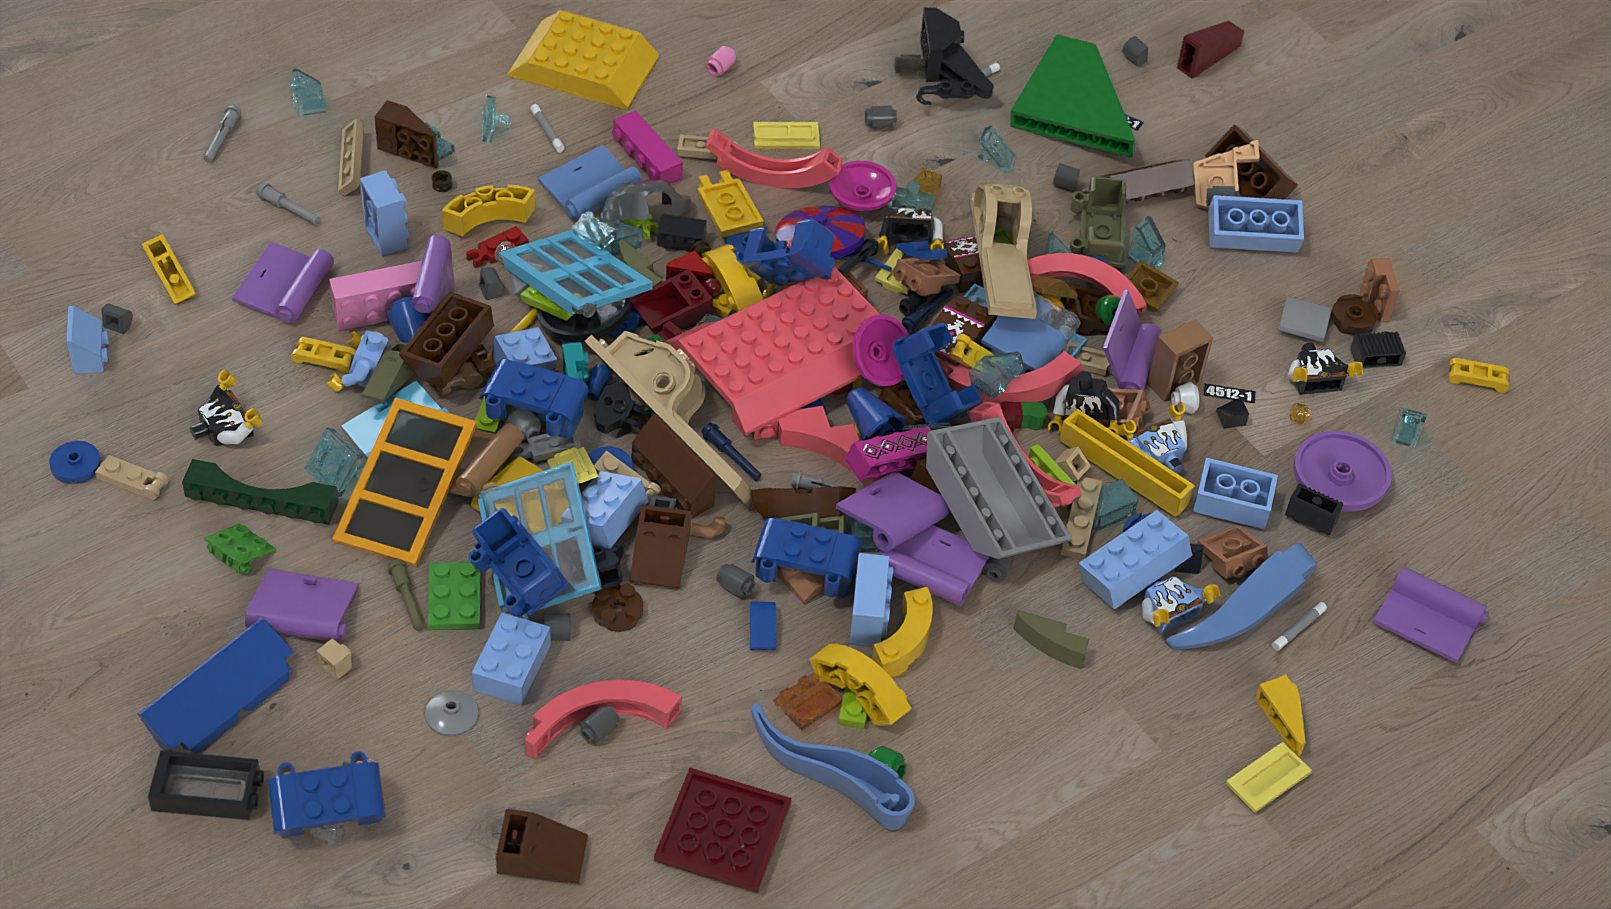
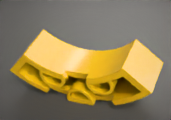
M507 184V188H493V185L475 188V192L466 196L462 194L457 196L442 209L443 229L463 237L472 228L489 221L514 220L526 223L536 210L535 190Z
M727 244L702 253V259L712 269V276L721 283V287L727 296L726 302L729 310L736 313L764 299L755 278L747 274L748 268L737 261L734 254L735 248Z
M928 587L904 592L901 609L904 617L902 626L891 637L873 646L872 660L882 667L891 678L905 672L910 664L919 659L927 645L933 613L932 598Z
M828 644L809 659L819 682L831 683L842 689L846 686L857 694L856 700L867 712L874 725H892L911 710L905 692L898 687L882 667L863 653L845 645Z

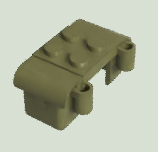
M1092 177L1088 190L1073 193L1070 210L1073 213L1080 214V238L1075 237L1071 240L1068 253L1088 257L1100 256L1106 259L1112 267L1125 268V205L1127 194L1126 181L1124 179Z

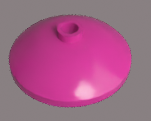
M851 161L843 164L839 175L830 179L829 188L832 196L845 207L858 211H871L884 207L893 199L896 192V181L889 170L877 163Z
M884 314L871 316L860 324L853 339V357L859 372L867 381L877 386H891L903 379V374L893 353V344L897 339L908 336L909 333L896 318Z

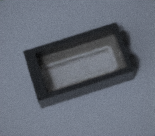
M160 750L148 794L151 811L250 820L252 810H256L258 806V794L256 793L257 788L263 785L264 771L260 770L258 759Z

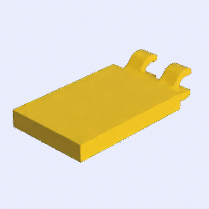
M728 170L719 171L722 179L717 184H712L707 174L698 176L701 184L698 185L697 195L721 238L764 226L761 215L739 178L732 179Z

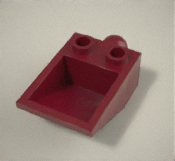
M688 269L654 286L652 290L631 297L630 302L652 332L663 330V325L668 321H671L679 328L692 327L715 316L712 297L720 293L721 283L715 278H709L702 286L692 271Z

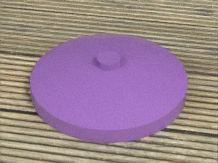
M1325 431L1309 437L1300 445L1293 464L1294 476L1298 484L1302 483L1307 488L1311 487L1316 492L1320 491L1325 496L1329 495L1330 498L1343 502L1344 505L1341 511H1360L1376 505L1386 495L1392 477L1389 461L1375 444L1359 435L1344 431Z

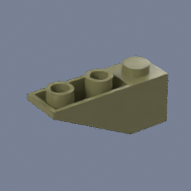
M396 340L384 351L362 393V398L384 403L415 374L399 355L406 346V342Z

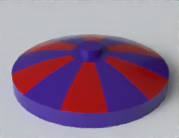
M811 206L796 210L783 217L775 229L776 242L786 240L787 249L790 251L797 222L808 219L816 220L835 235L830 256L834 259L853 253L862 246L866 238L864 220L855 212L837 206Z

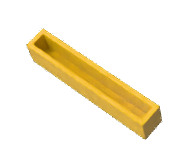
M1076 409L1063 421L1059 441L1070 448L1079 447L1086 459L1174 517H1177L1190 504L1195 485L1079 409Z

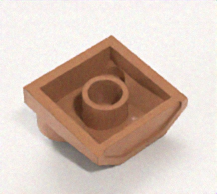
M778 566V578L803 604H806L808 600L824 591L825 576Z

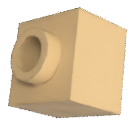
M1079 447L1066 449L1055 460L1057 465L1072 481L1079 480L1091 466Z
M331 639L317 650L319 667L334 679H340L352 669V654L346 645L339 644L334 639Z

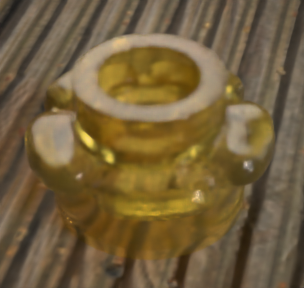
M1294 403L1290 410V420L1297 422L1298 425L1308 421L1310 409L1306 403Z

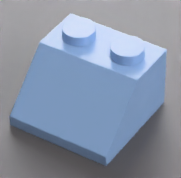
M68 306L66 342L74 374L104 372V362H108V349L105 348V344H109L108 330H104L102 320L75 306Z

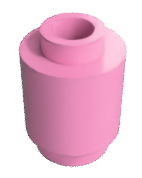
M721 46L708 58L706 63L707 71L713 76L725 73L736 62L734 50L730 47Z

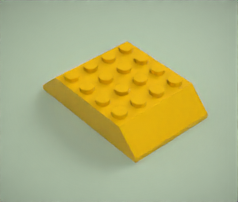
M560 10L541 21L509 70L508 76L628 110L657 62L659 53L640 32Z

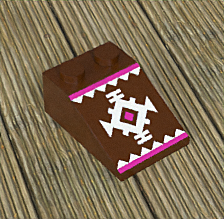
M976 235L943 241L944 249H947V258H943L946 266L960 274L959 283H956L959 293L968 292L974 284L984 288Z
M957 295L945 305L931 325L945 323L954 340L948 346L936 352V357L957 367L960 363L952 359L949 353L957 344L956 338L958 334H965L972 341L982 346L981 340L996 321L997 315H989L987 307ZM965 348L964 351H963V352L965 353V355H966V353H967V351H968V349H966V348Z

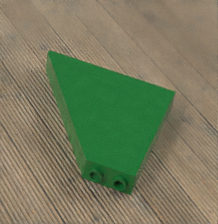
M1056 34L1011 109L1010 127L1133 158L1135 138L1097 45Z

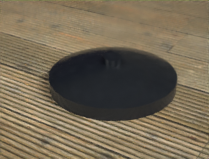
M594 275L581 276L602 291L612 289V287ZM571 278L559 283L563 288L579 296L581 299L594 295ZM630 297L598 308H596L597 304L592 305V303H588L579 311H575V314L568 320L538 308L537 316L542 330L550 337L565 342H585L590 335L595 339H599L618 329L630 314L631 302Z

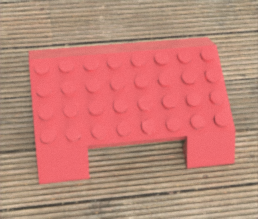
M835 267L829 280L815 277L813 279H806L803 282H788L781 286L782 291L720 321L702 323L665 341L676 351L680 348L732 407V421L745 436L863 377L854 361L853 339L856 330L864 320L880 314Z

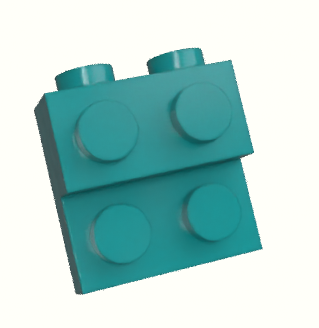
M582 343L562 344L563 374L580 379L584 383L589 382L588 368H585V366H589L588 352H583Z

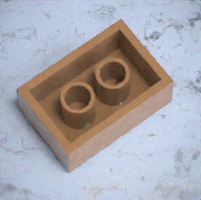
M1195 319L1189 323L1181 324L1172 331L1164 332L1158 337L1147 384L1164 402L1171 399L1172 392H1175L1178 386L1187 382H1192L1196 386L1201 385L1213 336Z

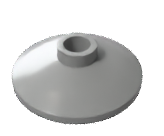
M453 690L434 696L427 704L425 710L428 726L434 732L444 736H458L468 732L476 724L479 715L477 703L470 695Z

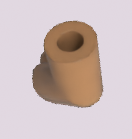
M716 516L713 524L709 526L693 523L690 535L713 539L726 531L727 526L725 525L727 521L724 517Z

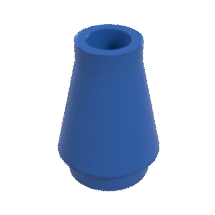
M596 364L590 370L587 398L597 401L603 389L612 381L613 371L608 366Z

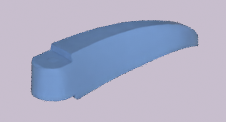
M1301 543L1291 546L1284 553L1276 551L1248 577L1213 615L1185 631L1168 637L1166 643L1174 650L1191 649L1220 643L1250 631L1301 591L1305 580L1315 572L1318 563Z
M757 702L752 706L751 714L756 730L768 752L780 764L799 775L835 789L850 798L885 829H899L906 824L914 807L915 798L913 791L898 778V774L894 770L871 756L851 749L800 743L783 735L769 722L760 703Z

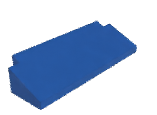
M259 618L141 710L138 716L160 748L172 750L180 744L184 750L199 753L238 721L239 715L237 712L241 709L245 711L253 710L290 679L289 671L292 668L284 660L294 652L264 618Z

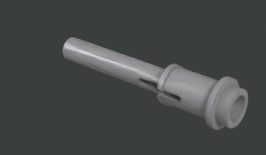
M230 105L226 107L225 115L218 125L219 131L204 156L206 162H212L227 133H231L237 120L241 119L242 111L238 106Z
M261 183L258 186L256 194L261 200L266 199L277 207L283 206L315 225L319 222V216L290 201L284 193L272 188L271 184Z
M799 471V473L794 472L791 486L795 487L796 490L798 488L806 490L825 488L820 485L827 487L841 486L824 482L823 478L802 474V471Z

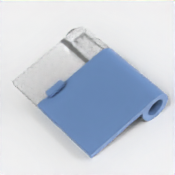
M1033 292L1037 309L1035 319L999 316L981 340V343L1021 364V374L1039 369L1053 361L1060 355L1080 327V320L1075 313L1062 308Z

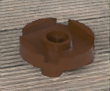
M1347 294L1339 297L1337 302L1334 303L1331 318L1338 326V330L1343 334L1369 333L1374 329L1378 318V310L1370 300L1367 303L1362 300V296Z
M631 584L601 589L595 593V598L592 602V615L598 625L601 626L602 624L608 627L609 631H627L636 626V622L642 618L643 600ZM615 605L623 606L621 611H617L612 607Z

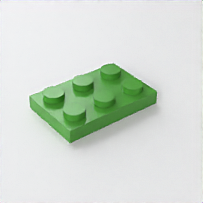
M471 562L429 563L428 631L480 629L481 573L474 568Z

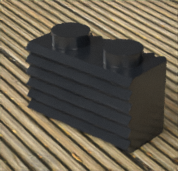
M662 214L657 230V246L667 249H684L690 252V248L694 243L705 240L707 220Z
M1384 331L1377 334H1355L1350 347L1354 361L1363 363V368L1402 365L1406 355L1405 348L1397 331Z
M1300 483L1290 498L1285 515L1296 522H1301L1316 529L1318 532L1330 535L1337 524L1344 504L1339 502L1338 499L1334 500L1329 495L1325 496L1324 493L1316 492L1315 489L1312 490L1311 487L1307 488L1306 485L1303 486Z

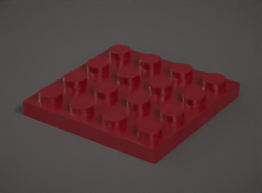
M689 768L655 851L654 862L758 893L789 812L792 798Z

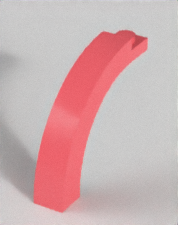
M716 128L709 133L705 145L711 153L718 157L716 164L724 170H728L731 174L743 180L775 188L793 189L821 184L839 175L843 158L827 146L815 154L797 159H775L761 156L740 147Z
M1054 253L1027 260L1030 274L1034 273L1051 278L1081 280L1094 285L1107 295H1115L1119 298L1122 297L1124 290H1129L1138 315L1147 311V304L1131 281L1117 269L1098 259L1073 253Z
M1065 351L1039 369L1014 376L985 375L970 370L961 364L956 367L937 358L946 378L949 380L952 391L956 390L958 393L975 384L982 403L989 401L1000 403V406L1005 402H1040L1058 395L1065 385L1070 384L1073 377H1077L1078 373L1083 371L1082 363Z
M985 401L967 411L971 423L1001 417L1014 438L1005 420L1000 403ZM1014 438L1054 508L1069 505L1073 502V499L1082 495L1078 485L1058 481L1037 467Z
M606 680L576 687L552 699L533 716V728L527 733L524 740L526 755L535 760L560 732L572 724L586 719L596 709L605 705L612 707L617 714L645 718L667 728L681 712L682 696L661 686L634 680Z

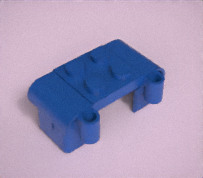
M814 219L798 221L789 251L786 240L773 242L765 236L767 227L755 228L749 233L744 255L741 252H738L736 255L739 263L770 284L774 283L782 286L787 284V282H803L806 279H813L815 277L829 280L835 266V259L830 256L835 235Z
M945 323L923 328L914 334L897 339L893 344V353L903 378L925 421L932 427H938L968 415L966 413L968 410L982 403L975 384L958 393L956 390L952 391L935 353L954 341Z
M501 359L497 363L479 399L482 400L485 396L486 414L490 419L506 421V404L546 415L547 434L570 439L573 437L583 416V402L589 392V388L582 380L566 376L562 373L509 359Z
M500 508L473 528L472 534L478 542L474 545L476 549L470 552L469 560L480 573L486 572L491 568L511 594L505 597L504 605L512 616L521 617L527 613L530 617L571 586L570 582L562 575L544 550L521 524L516 515L511 516L505 508Z
M769 518L764 521L752 563L756 560L755 575L765 583L777 582L778 566L825 576L824 594L828 597H846L849 593L862 543L857 537L839 533L838 531L790 520Z
M361 751L354 752L350 757L351 764L295 773L294 766L291 763L284 762L280 764L277 770L278 776L268 780L274 835H277V833L281 837L304 834L303 829L358 821L359 825L381 822L383 818H386L379 764L367 762L365 753Z

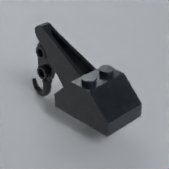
M938 8L923 9L920 45L926 82H939L944 77H947L954 82L942 81L933 86L919 88L916 92L917 101L923 105H931V101L922 98L925 94L938 95L942 99H970L975 95L983 99L991 98L994 89L993 83L990 82L960 45L964 43L965 39L964 30L960 28V22Z

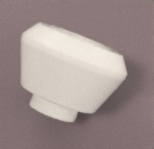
M1192 382L1178 386L1175 392H1172L1171 402L1172 404L1174 403L1177 410H1179L1178 403L1183 402L1186 406L1185 413L1193 414L1198 410L1199 391Z

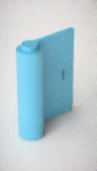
M414 381L390 396L384 403L376 404L343 424L342 428L361 450L367 461L395 398L447 413L449 411L445 407L441 409L421 385ZM400 412L387 443L413 450L450 426ZM383 452L374 472L379 471L400 457Z

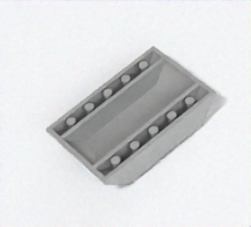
M1001 417L942 428L927 433L926 468L973 551L1001 559L1072 540Z

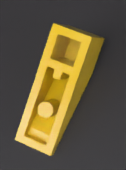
M163 234L142 243L146 256L175 305L196 295Z
M1283 675L1260 684L1255 700L1284 743L1300 758L1305 746L1300 694L1297 686L1290 681L1287 675Z

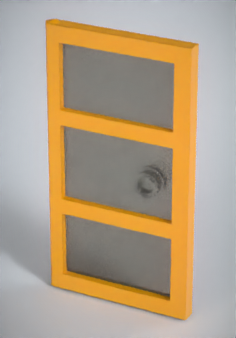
M395 398L331 540L335 543L390 560L401 559L407 565L417 567L475 432L477 422Z

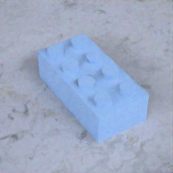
M1213 195L1208 209L1209 245L1211 248L1299 252L1304 240L1301 200Z
M1156 510L1079 562L1083 583L1113 609H1116L1192 556L1189 535Z

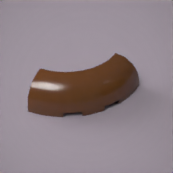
M843 486L812 488L811 490L788 488L751 490L752 502L756 511L764 517L772 518L818 513L819 517L846 515L836 509V504L856 493V488Z

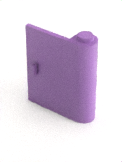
M433 235L428 239L411 301L412 307L420 313L432 314L449 292L454 290L455 281L451 243L444 236Z
M271 241L233 295L232 300L278 318L283 322L293 323L297 320L333 266L334 258L330 253L322 249H316L309 257Z
M1124 290L1103 349L1119 389L1143 390L1151 369L1157 340L1162 334V330L1154 324H1141L1129 290Z
M896 471L836 504V509L873 528V540L876 546L884 552H889L950 514V509L942 495Z
M934 525L889 552L880 550L878 555L889 556L888 566L893 567L894 577L918 588L928 587L931 594L958 606L964 603L990 557L973 551L968 540Z
M1403 566L1390 593L1376 614L1373 623L1457 663L1477 625H1484L1489 612L1485 611L1486 605Z
M268 569L247 608L245 626L248 628L259 618H264L277 633L323 641L334 639L339 643L341 638L344 639L347 634V623H344V615L358 589V583Z

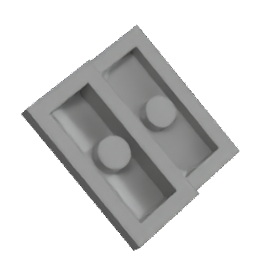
M1287 296L1278 330L1323 342L1332 308Z

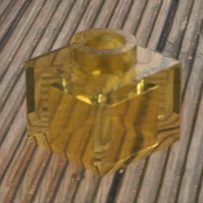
M922 167L913 180L912 193L932 201L941 188L942 174Z

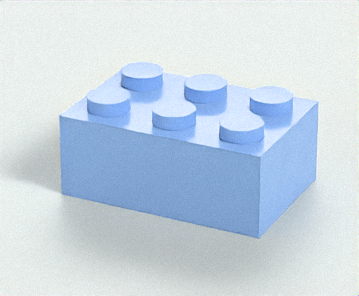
M386 170L360 178L364 225L380 255L383 257L408 249L407 239H409V232L405 225L408 222V217L404 210V206H407L404 194L398 192L395 179L390 178Z
M1206 458L1193 512L1265 530L1271 512L1278 475Z
M600 471L598 477L594 478L581 493L592 545L611 548L641 512L642 505H646L649 502L642 479ZM570 507L561 517L563 524L573 521Z
M859 553L849 645L873 647L874 644L881 642V638H886L893 567L888 566L889 556Z
M501 613L472 671L473 691L523 705L551 646L550 627Z

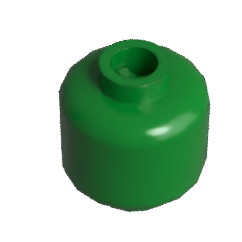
M1106 295L1098 300L1095 313L1099 321L1111 326L1121 298L1115 295Z
M880 746L868 754V756L894 770L898 774V778L902 779L904 777L907 765L901 753L888 747Z

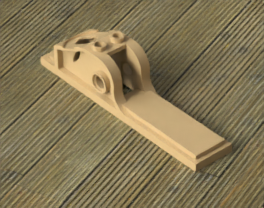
M977 182L975 193L971 192L970 204L988 314L1035 319L1037 309L1027 262V244L1032 218V202L1029 189L1016 185ZM997 216H1006L1009 219L1010 236L1014 244L993 242Z
M624 331L610 345L602 338L597 341L590 335L585 342L600 360L624 384L628 385V388L646 406H649L748 508L753 505L751 488L688 425L691 416L702 405L706 394L705 385L695 373L697 367L689 360L690 358L680 348L676 351L670 344L657 340L655 343L639 338V335Z

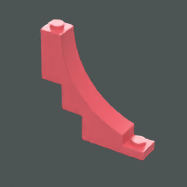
M823 406L795 410L752 432L754 440L778 436L781 446L797 447L820 453L840 463L855 475L845 461L850 446L859 440L854 424L830 427ZM886 475L862 480L861 482L867 487Z

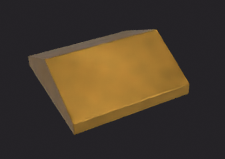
M1142 260L1137 263L1127 276L1142 295L1147 304V310L1157 312L1179 284L1178 281Z
M1034 273L1030 274L1033 291L1077 299L1078 294L1063 280Z

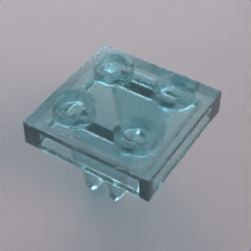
M326 428L305 469L321 484L337 486L338 497H342L351 479L359 476L357 470L364 467L361 463L364 456L334 428Z

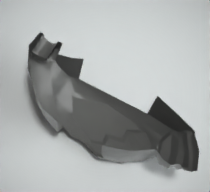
M665 180L628 182L622 184L609 195L603 211L599 215V220L607 222L620 219H650L645 197L654 192H662V204H672L673 216L683 214L691 208V197L678 194L675 188Z

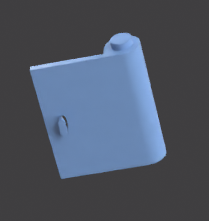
M603 145L538 178L541 185L565 210L566 215L574 220H578L603 207L609 195L622 184L643 180L638 169L631 166L625 170Z

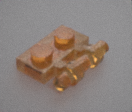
M816 673L798 679L797 684L791 688L783 689L780 691V695L773 699L777 708L784 704L788 705L785 707V714L801 731L842 703V697L826 681L818 686L816 685L820 680ZM802 692H805V693H806V694L803 695L802 697H800V698L798 697V695L801 694Z

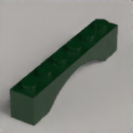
M196 459L191 460L182 480L185 497L193 500H203L218 505H229L244 510L250 509L265 514H276L313 523L330 525L339 502L337 486L310 482L287 489L257 488L233 479L222 471L216 463Z

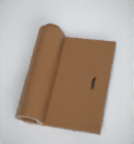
M506 423L497 434L475 430L449 492L466 497L476 496L523 441L524 435L520 428L514 424ZM461 431L437 458L449 461ZM430 466L417 480V484L437 489L445 470Z

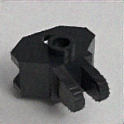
M620 381L606 386L594 407V419L597 430L605 434L619 428L624 430L625 427L639 433L644 426L631 419V416L634 415L643 420H649L652 415L650 412L635 405L636 401L631 399L628 385Z
M616 545L612 549L593 546L602 590L619 586L623 581L620 560L624 555L622 545ZM576 552L570 557V562L577 569L573 578L577 583L586 581L581 554Z

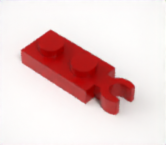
M515 226L479 243L478 249L467 251L466 258L468 261L474 259V268L482 266L486 260L492 264L502 259L499 256V252L527 244L529 239Z

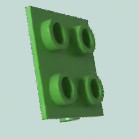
M240 523L204 537V540L208 542L207 548L209 553L225 562L226 565L232 566L239 574L249 573L251 570L250 561L276 551V548L265 539L260 538Z

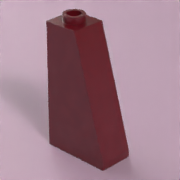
M1228 20L1185 35L1177 69L1190 78H1195L1241 47L1244 30Z

